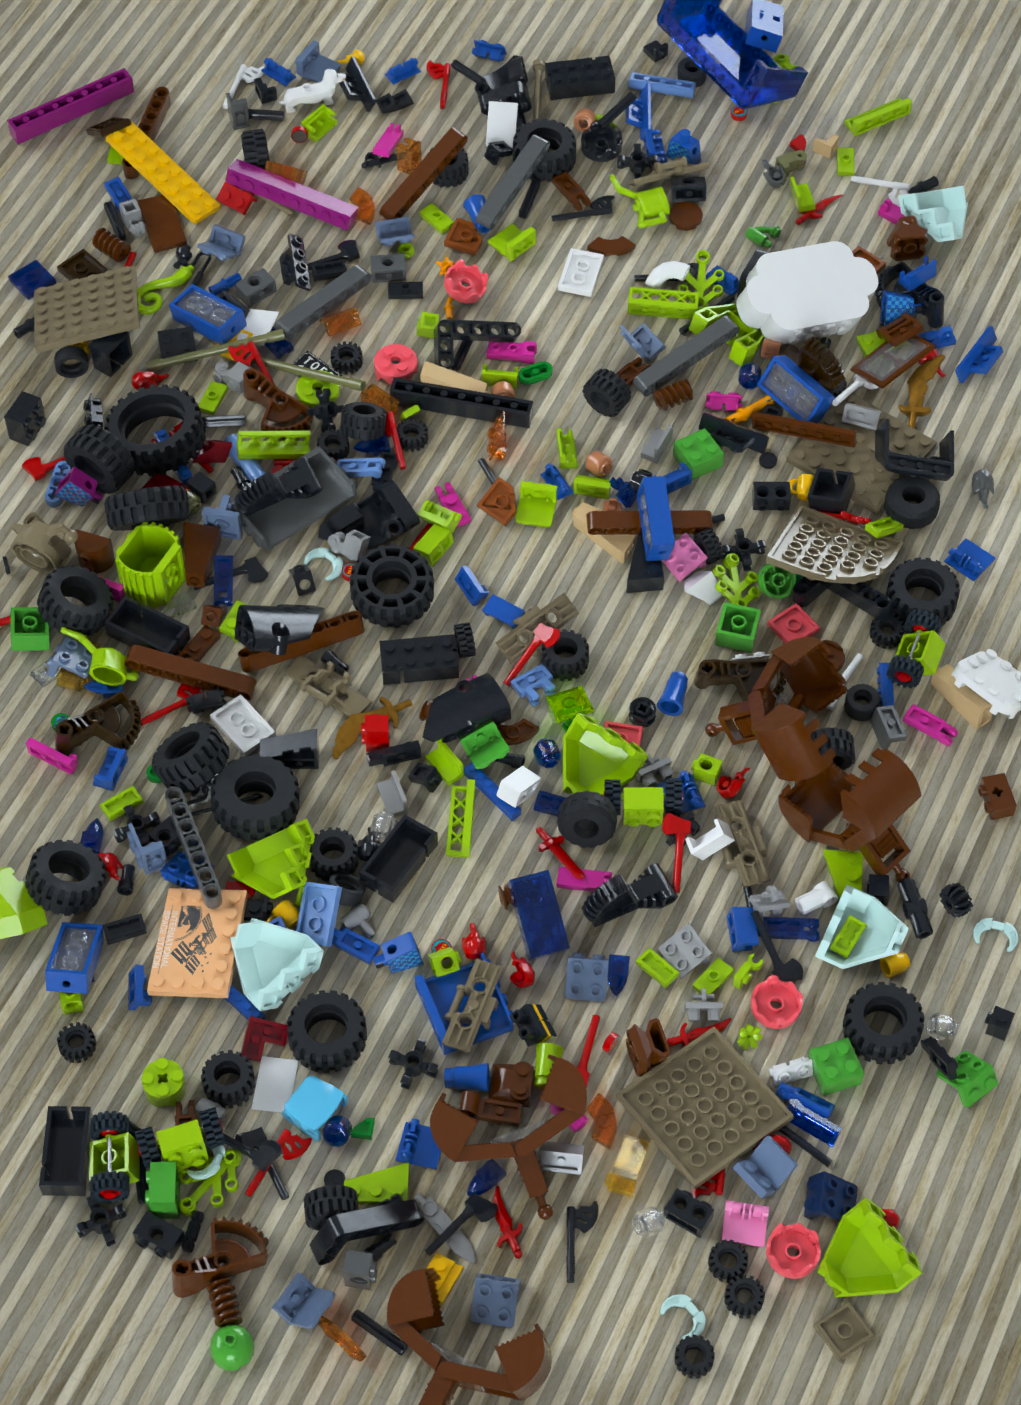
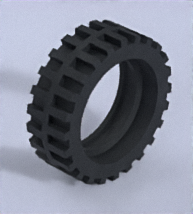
M162 384V387L150 385L148 389L142 387L138 388V392L128 393V397L125 399L120 398L117 401L118 405H113L110 409L111 414H107V423L104 424V429L111 432L113 436H116L121 443L123 442L126 446L125 448L130 451L131 457L134 459L137 475L143 476L144 473H147L148 476H154L155 473L165 475L166 471H177L179 466L182 464L186 466L189 464L188 460L190 458L194 459L197 456V450H202V442H205L206 428L198 403L192 395L189 396L188 391L184 389L180 391L177 386L169 388L165 384ZM170 416L184 421L174 435L161 442L136 444L127 440L134 428L149 419Z

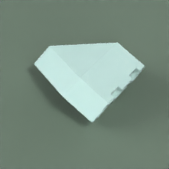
M964 186L899 196L901 213L904 216H915L918 226L927 229V233L937 242L962 238L968 207Z
M846 885L815 957L841 969H846L897 954L909 928L874 896ZM852 915L866 923L867 927L846 959L829 948L848 916Z
M251 918L250 923L238 924L236 937H230L243 993L259 1011L278 1008L283 1003L281 1000L289 992L293 994L304 983L303 979L311 972L314 974L320 968L324 950L308 935L255 918Z

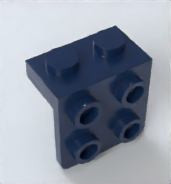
M826 1171L810 1176L807 1181L804 1217L811 1220L821 1215H826L840 1222L842 1216L856 1206L857 1186Z

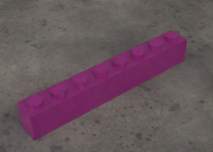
M123 68L7 120L10 135L17 144H21L134 93L132 77Z
M236 159L227 169L226 182L347 231L356 222L359 208L357 206L239 159Z

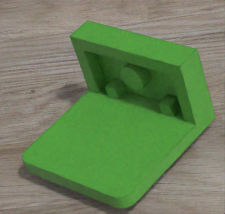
M493 719L486 721L472 732L459 738L476 769L486 768L491 762L504 758L510 752L509 746L501 736Z
M964 1051L954 1058L958 1065V1069H956L957 1079L949 1081L940 1070L936 1072L938 1078L958 1090L962 1105L967 1108L999 1085L993 1066L968 1051Z

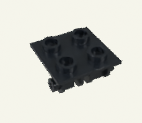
M192 326L157 331L161 359L196 351Z

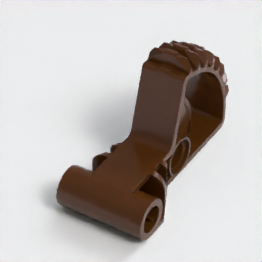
M249 368L244 371L243 388L245 399L249 401L256 400L257 403L267 407L261 421V431L311 430L310 424L313 422L314 416H308L307 409H311L310 407L276 387L258 370ZM300 414L306 417L301 422L292 426L275 427L267 425L269 420L285 423L295 419Z
M223 1216L222 1221H218L215 1217L214 1222L211 1223L212 1253L201 1258H194V1260L189 1262L184 1259L177 1260L173 1264V1293L180 1298L188 1297L205 1289L211 1282L265 1265L268 1259L266 1249L269 1244L268 1238H264V1233L262 1231L258 1232L256 1226L251 1228L250 1222L244 1225L242 1219L235 1222L233 1216L230 1221H227L225 1216ZM232 1233L245 1237L261 1253L250 1256L248 1250L239 1242L230 1239L215 1240V1234ZM227 1263L228 1265L220 1266L219 1264Z

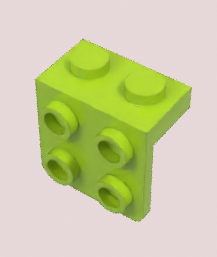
M521 481L520 500L515 518L516 523L551 527L557 502V486Z

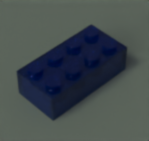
M549 870L509 880L507 884L528 961L569 950L570 945Z

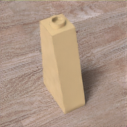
M424 361L420 374L421 382L490 394V391H487V383Z
M581 502L579 507L573 510V526L620 563L624 564L636 545L638 535L589 534L586 514L591 511L603 510Z
M949 664L938 667L936 673L932 674L930 684L975 730L988 723L992 717L990 709L993 705L967 685L958 688L954 684L956 681L955 677L951 676L954 668Z

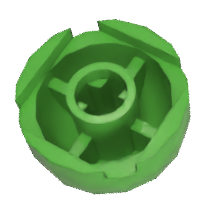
M771 564L764 565L758 574L760 591L773 599L789 596L793 586L796 584L795 574L779 567H773Z
M228 1324L219 1328L214 1333L210 1342V1353L218 1367L226 1371H236L251 1361L254 1355V1343L250 1333L244 1327Z

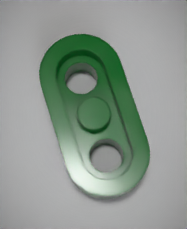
M542 361L524 367L519 371V381L524 385H531L549 379L552 376V365Z

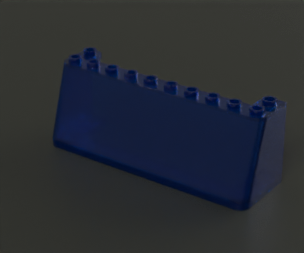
M664 0L657 15V24L740 108L750 109L794 98L798 94L808 72L803 67H795L794 70L782 69L763 49L745 44L746 32L719 7L722 0Z

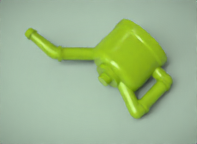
M614 174L610 175V180L618 194L635 199L632 208L638 214L637 225L639 228H647L663 224L667 221L666 215H670V208L666 194L661 186L637 193L624 188L619 184Z
M61 627L60 632L62 634L79 640L92 654L89 674L97 682L109 686L123 685L126 679L136 681L139 678L138 671L132 669L131 673L126 671L125 660L127 656H124L121 652L114 648L97 649L86 635L66 627Z

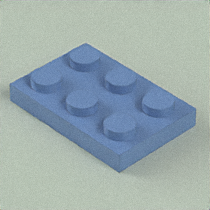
M306 882L296 931L308 935L319 946L331 947L342 887Z

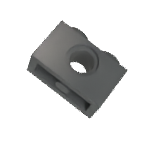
M405 253L370 256L372 283L407 281Z
M264 268L235 283L236 295L248 308L277 292L275 279Z
M353 1250L346 1251L343 1266L345 1286L371 1290L372 1283H376L378 1272L376 1270L377 1262L373 1261L372 1253Z

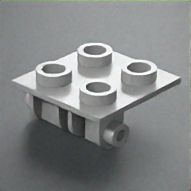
M689 923L658 948L667 962L680 972V979L685 977L700 963L707 964L710 961L709 956L712 954Z

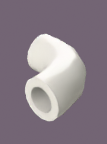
M678 261L663 262L652 270L645 284L655 289H661L664 282L668 279L675 278L684 281L690 270V265Z

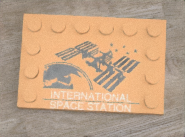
M169 888L147 988L149 996L229 997L236 961L230 937H236L238 924H243L248 899L247 890H221L222 904L216 909H210L206 907L199 889Z

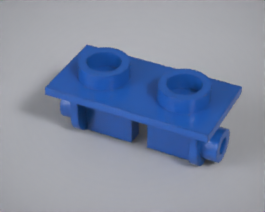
M474 40L475 48L472 49V54L475 57L486 59L487 53H489V60L504 61L507 52L503 45L498 43L490 44L484 40Z
M272 58L264 60L265 67L261 72L282 85L286 86L296 78L291 73V70L278 65Z
M410 58V60L403 62V66L399 64L390 67L385 76L394 85L421 72L416 66L418 60Z
M547 464L545 472L540 475L546 484L557 486V500L573 494V490L555 465Z

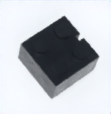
M128 331L94 339L90 344L94 368L110 378L121 368L114 361L124 365L133 355Z
M22 391L5 414L4 419L10 440L29 446L32 440L36 439L37 433L46 424L44 407L40 397Z
M817 468L807 496L809 507L817 511L841 514V511L846 512L855 488L853 473L837 470L838 484H836L833 470Z

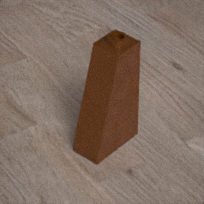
M184 522L186 585L205 588L221 542L220 527Z

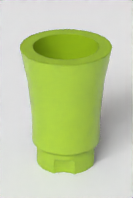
M538 1043L535 1046L534 1087L537 1089H544V1084H546V1079H548V1074L554 1061L547 1058L548 1055L559 1058L563 1056L564 1048L557 1044Z

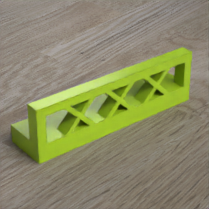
M901 98L895 99L846 119L844 124L854 136L860 135L910 114L912 101L910 98L904 100Z
M630 287L627 314L692 320L694 312L698 310L699 293ZM633 293H639L643 296L641 298H632ZM658 295L660 298L658 300H652L650 296ZM673 296L676 297L677 300L673 302L669 301L667 298ZM695 298V303H687L685 299Z
M238 431L236 443L238 459H298L310 452V431ZM263 437H268V438H269L267 441H261V440H260V439H262ZM281 437L287 438L284 441H278V439ZM305 437L304 441H296L295 439ZM242 438H251V440L242 441Z
M467 779V786L452 785L446 856L470 858L475 780ZM456 792L466 793V798L459 801L455 797ZM461 807L465 814L458 818L454 811ZM458 824L463 828V832L459 835L452 830ZM458 841L462 845V851L451 850V845Z

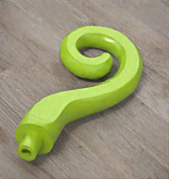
M192 265L188 267L183 266L172 276L153 280L138 288L139 313L149 315L157 312L162 307L163 300L160 294L150 291L183 285L193 276L194 267ZM144 297L146 302L154 300L155 303L145 306L141 304V299Z

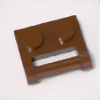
M903 313L900 315V318L887 326L876 329V333L879 338L885 339L892 346L896 347L922 332L923 325L909 314Z

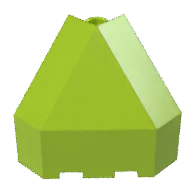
M578 713L563 736V792L574 794L576 792L589 791L597 792L604 796L605 780H620L621 787L635 779L638 770L641 769L649 755L634 742L628 743L622 739L619 733L609 727L606 729L598 725L596 719Z
M307 818L228 854L227 857L235 872L230 876L272 899L305 885L307 881L305 876L306 868L310 865L312 855L310 847L315 839Z
M0 867V939L25 934L48 925L43 906H38L33 901L34 899L28 894L25 883L18 881L14 877L15 871L11 867Z
M867 1197L842 1216L817 1270V1273L822 1275L826 1283L833 1288L835 1298L897 1293L922 1274L916 1255L913 1251L907 1252L906 1248L902 1245L904 1241L902 1236L894 1226L890 1227L883 1219L885 1213Z

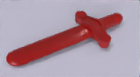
M538 827L536 833L544 841L542 844H539L538 851L544 852L550 849L575 878L583 879L585 874L559 845L564 843L565 838L563 836L550 837L543 828Z

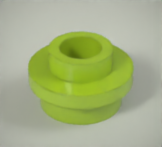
M408 242L401 243L397 253H405V258H410L414 255V247Z

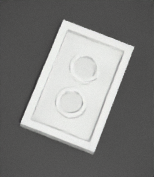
M571 248L558 284V290L592 297L604 255Z
M241 694L210 714V719L244 756L260 747V739L276 736L275 731Z

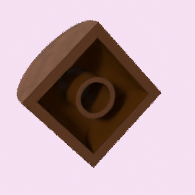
M76 529L78 539L74 544L80 567L88 568L90 572L94 571L97 574L109 570L115 562L111 539Z

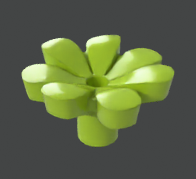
M750 1024L741 1028L738 1033L740 1036L737 1040L738 1045L743 1050H747L749 1045L753 1049L757 1048L756 1040L760 1041L762 1039L761 1029L757 1026L753 1028Z

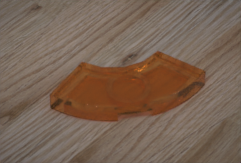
M358 187L349 198L350 203L359 207L356 220L371 225L375 216L372 198L366 191Z
M598 1093L586 1111L592 1116L595 1123L592 1139L609 1150L616 1136V1118L610 1103Z
M320 1317L318 1325L349 1357L359 1362H362L367 1357L342 1329L326 1317Z

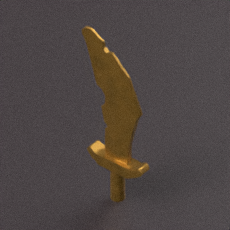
M944 355L934 357L932 361H927L919 366L907 381L909 386V405H899V411L906 416H910L908 425L914 429L917 416L923 417L931 413L929 406L922 407L923 395L926 394L928 389L927 382L933 379L939 366L944 361Z
M381 696L379 702L384 707L374 711L351 714L339 727L335 738L336 746L333 747V758L337 760L344 751L358 740L357 736L361 733V723H365V715H388L389 720L393 723V728H397V713L413 706L412 701L408 699L393 706L388 699Z

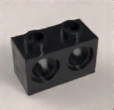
M753 482V510L783 511L790 509V482Z
M171 816L148 833L150 843L169 840L162 842L166 857L174 854L182 845Z
M677 1188L664 1208L663 1217L701 1238L713 1218L714 1209L709 1203L705 1201L700 1202L695 1199L690 1192L686 1190L681 1191ZM681 1203L685 1205V1208L679 1209L675 1205ZM701 1214L704 1218L698 1220L694 1215Z

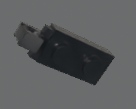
M385 451L381 452L379 458H383L386 464L382 469L380 478L372 477L371 485L374 486L373 490L392 480L398 464L396 454Z
M416 740L396 746H389L377 751L374 750L366 753L369 767L383 764L386 767L421 758L419 741Z
M932 1036L921 1040V1046L929 1054L932 1063L949 1081L957 1079V1062L947 1054L943 1046L941 1047L938 1044V1040Z

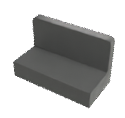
M226 93L228 113L233 129L250 127L246 98L232 101L230 93Z
M894 705L876 707L870 723L881 749H888L893 742L905 741L907 735Z

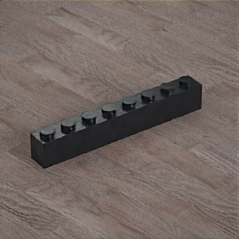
M395 377L390 388V405L408 408L418 405L420 410L530 428L533 417V401Z

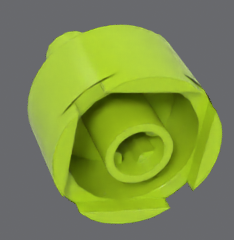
M161 1057L145 1068L141 1080L146 1098L152 1105L163 1108L162 1106L172 1107L176 1105V1102L183 1099L186 1091V1082L183 1071L176 1062Z

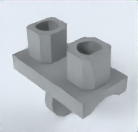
M649 755L641 770H638V776L636 777L638 783L643 782L646 787H653L657 784V780L654 777L657 774H660L663 781L671 779L673 776L670 767L671 759L667 757L659 761L658 756L652 758Z
M768 885L766 891L762 892V894L750 895L749 901L753 905V911H758L761 917H764L768 910L773 915H782L783 908H788L791 904L789 900L785 899L782 891L777 890L774 885Z
M701 988V994H693V1000H701V1002H685L684 1010H687L688 1021H700V1010L708 1011V1021H719L723 1002H706V1000H714V994H706V988Z

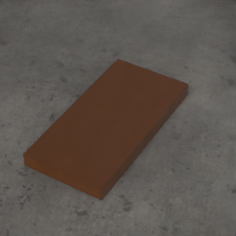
M159 195L138 200L154 253L187 244L176 208L167 198Z

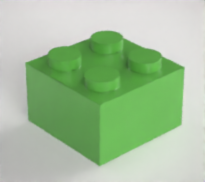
M704 428L675 441L673 456L679 464L685 463L689 470L692 471V480L722 467L724 452Z
M724 602L716 632L715 645L752 653L760 623L761 610Z
M38 607L11 608V651L50 650L49 623L42 619Z
M848 1037L809 1050L808 1058L812 1059L813 1075L823 1096L862 1084L864 1071Z
M176 1161L150 1162V1170H146V1183H148L149 1190L145 1191V1202L148 1203V1212H152L153 1215L161 1219L179 1218L180 1177Z

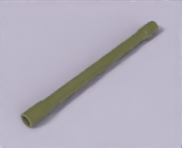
M279 329L263 335L164 359L145 362L148 372H152L165 367L229 352L228 346L234 348L240 345L247 346V343L253 341L255 345L271 343L285 339L283 329Z
M261 356L265 366L268 368L345 386L362 392L365 391L367 386L366 381L346 378ZM254 359L251 362V364L258 366L256 360Z

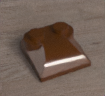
M523 1061L516 1064H493L488 1099L523 1104V1107L530 1108L534 1066Z

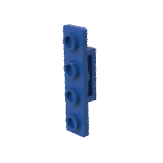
M647 83L640 91V99L637 98L626 109V123L640 128V140L643 141L644 129L652 130V91L650 83Z
M988 326L955 369L959 383H964L971 373L987 374L1002 355V346H993L997 340L993 326Z

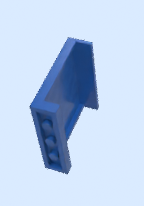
M481 953V960L491 963L490 959L486 960L484 953ZM474 962L461 966L458 971L438 978L433 976L424 979L422 974L415 977V987L444 1055L458 1051L457 1049L442 1045L450 1024L444 1017L449 1012L457 993V985H466ZM499 980L492 995L499 1002L498 1008L491 1013L489 1030L484 1029V1025H480L473 1045L513 1031V1022L510 1018L513 1011H509L506 1006L508 1001L505 993L501 994L499 990L501 987ZM482 983L474 986V989L478 992L484 991L486 988ZM464 995L458 1012L463 1013L469 999L468 996ZM463 1024V1025H461V1026H463V1027H468V1026H470V1025H469V1024Z

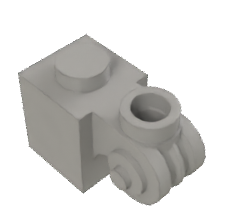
M132 199L119 203L121 218L126 228L129 229L134 238H142L143 234L146 233V225L142 221L141 210L136 200Z
M238 361L232 369H228L226 362H218L215 365L213 378L218 383H226L231 390L241 394L244 391L243 373L250 367Z
M357 530L347 533L346 536L342 532H336L328 538L332 552L341 553L352 561H357L362 555L365 556L370 541V536Z

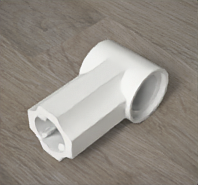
M823 881L817 884L812 891L795 898V903L799 912L805 915L821 906L827 908L833 905L838 900V896L828 881Z

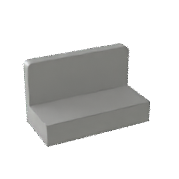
M847 402L841 422L877 430L882 411Z
M669 425L666 431L659 428L654 430L641 452V458L656 464L658 463L672 440L673 425Z
M395 770L391 771V779L377 783V789L389 819L408 813L407 800Z
M545 1142L541 1146L540 1153L542 1171L581 1175L584 1145Z

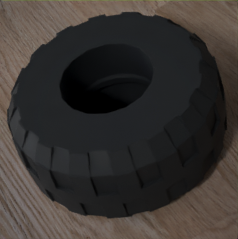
M905 476L895 480L889 486L885 496L884 508L887 516L903 524V528L919 529L931 524L936 518L940 507V494L937 488L927 479L917 476ZM906 501H914L918 504H910Z
M576 792L565 798L559 807L557 817L558 830L573 845L583 848L600 846L611 839L617 825L615 806L608 798L597 792Z

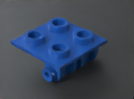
M966 538L957 548L954 549L952 547L949 550L948 554L950 555L944 562L972 581H975L996 558Z
M687 770L681 771L679 778L675 779H682V813L705 807L693 775L687 772ZM666 781L655 784L656 787H663V793H665Z
M179 851L160 870L162 877L166 881L175 883V885L180 883V887L183 888L185 886V889H199L184 852Z
M418 1119L406 1122L395 1161L409 1162V1164L437 1170L441 1150L432 1137L430 1127L420 1125Z

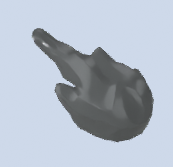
M763 160L764 168L768 171L763 172V175L769 185L775 188L783 186L786 182L784 169L777 165L776 170L767 160Z
M980 469L973 474L972 490L975 494L977 491H980L979 500L985 509L988 508L987 498L989 491L994 494V479L988 470Z

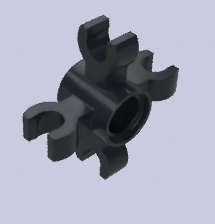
M634 143V151L630 154V157L624 155L617 156V168L630 167V170L634 173V179L641 177V172L644 171L645 167L652 169L654 163L658 162L657 155L645 157L644 152L641 151V143Z
M329 388L316 390L319 404H316L314 408L307 409L308 416H315L318 420H322L321 431L323 433L326 430L330 432L331 429L336 431V425L332 418L341 413L344 406H337L335 402L329 400L331 395Z
M743 528L735 529L736 535L734 537L736 544L735 546H721L724 552L722 559L728 554L735 553L738 555L739 561L742 562L743 570L751 571V554H764L765 540L752 543L750 539L744 537Z
M131 805L123 807L127 818V826L113 830L117 843L123 842L128 838L126 833L129 832L128 824L132 823L133 827L140 826L139 828H134L141 846H147L150 842L146 835L147 829L156 827L161 823L158 813L152 812L143 818L141 815H135Z
M418 1039L414 1051H410L406 1055L395 1050H391L389 1054L390 1064L404 1067L405 1073L400 1081L402 1088L409 1090L413 1077H417L421 1073L432 1078L437 1076L438 1065L424 1062L422 1059L426 1049L425 1040ZM411 1062L418 1063L416 1066L409 1065V1063Z
M91 1196L86 1198L92 1212L90 1220L75 1225L79 1238L95 1231L103 1235L108 1247L115 1244L116 1242L110 1229L113 1221L127 1216L123 1204H119L107 1211L105 1208H100L98 1202L94 1201ZM100 1218L106 1219L103 1223H96Z

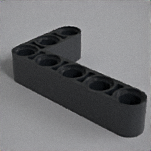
M441 320L434 328V364L444 367L441 364L443 360L448 364V367L444 368L449 370L454 364L453 340L513 342L521 334V327L515 322ZM440 326L445 327L447 332H442ZM457 327H461L464 333L458 332ZM474 328L480 329L481 334H477ZM492 328L496 329L497 332H498V335L493 334L492 331H491V329H492ZM508 329H512L515 335H511ZM440 344H445L447 346V350L442 349Z
M803 577L793 586L794 604L797 603L800 607L808 606L825 590L829 589L880 621H887L892 617L891 599L864 582L857 584L831 583L809 580Z
M415 1199L337 1214L325 1221L311 1241L310 1248L317 1264L325 1265L336 1258L347 1241L413 1228L422 1224L425 1219Z

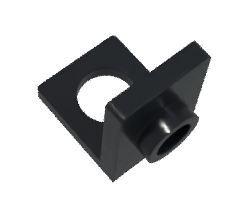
M297 565L288 570L294 579L298 596L316 591L311 570L307 565ZM307 579L310 582L309 588L301 589L300 582Z

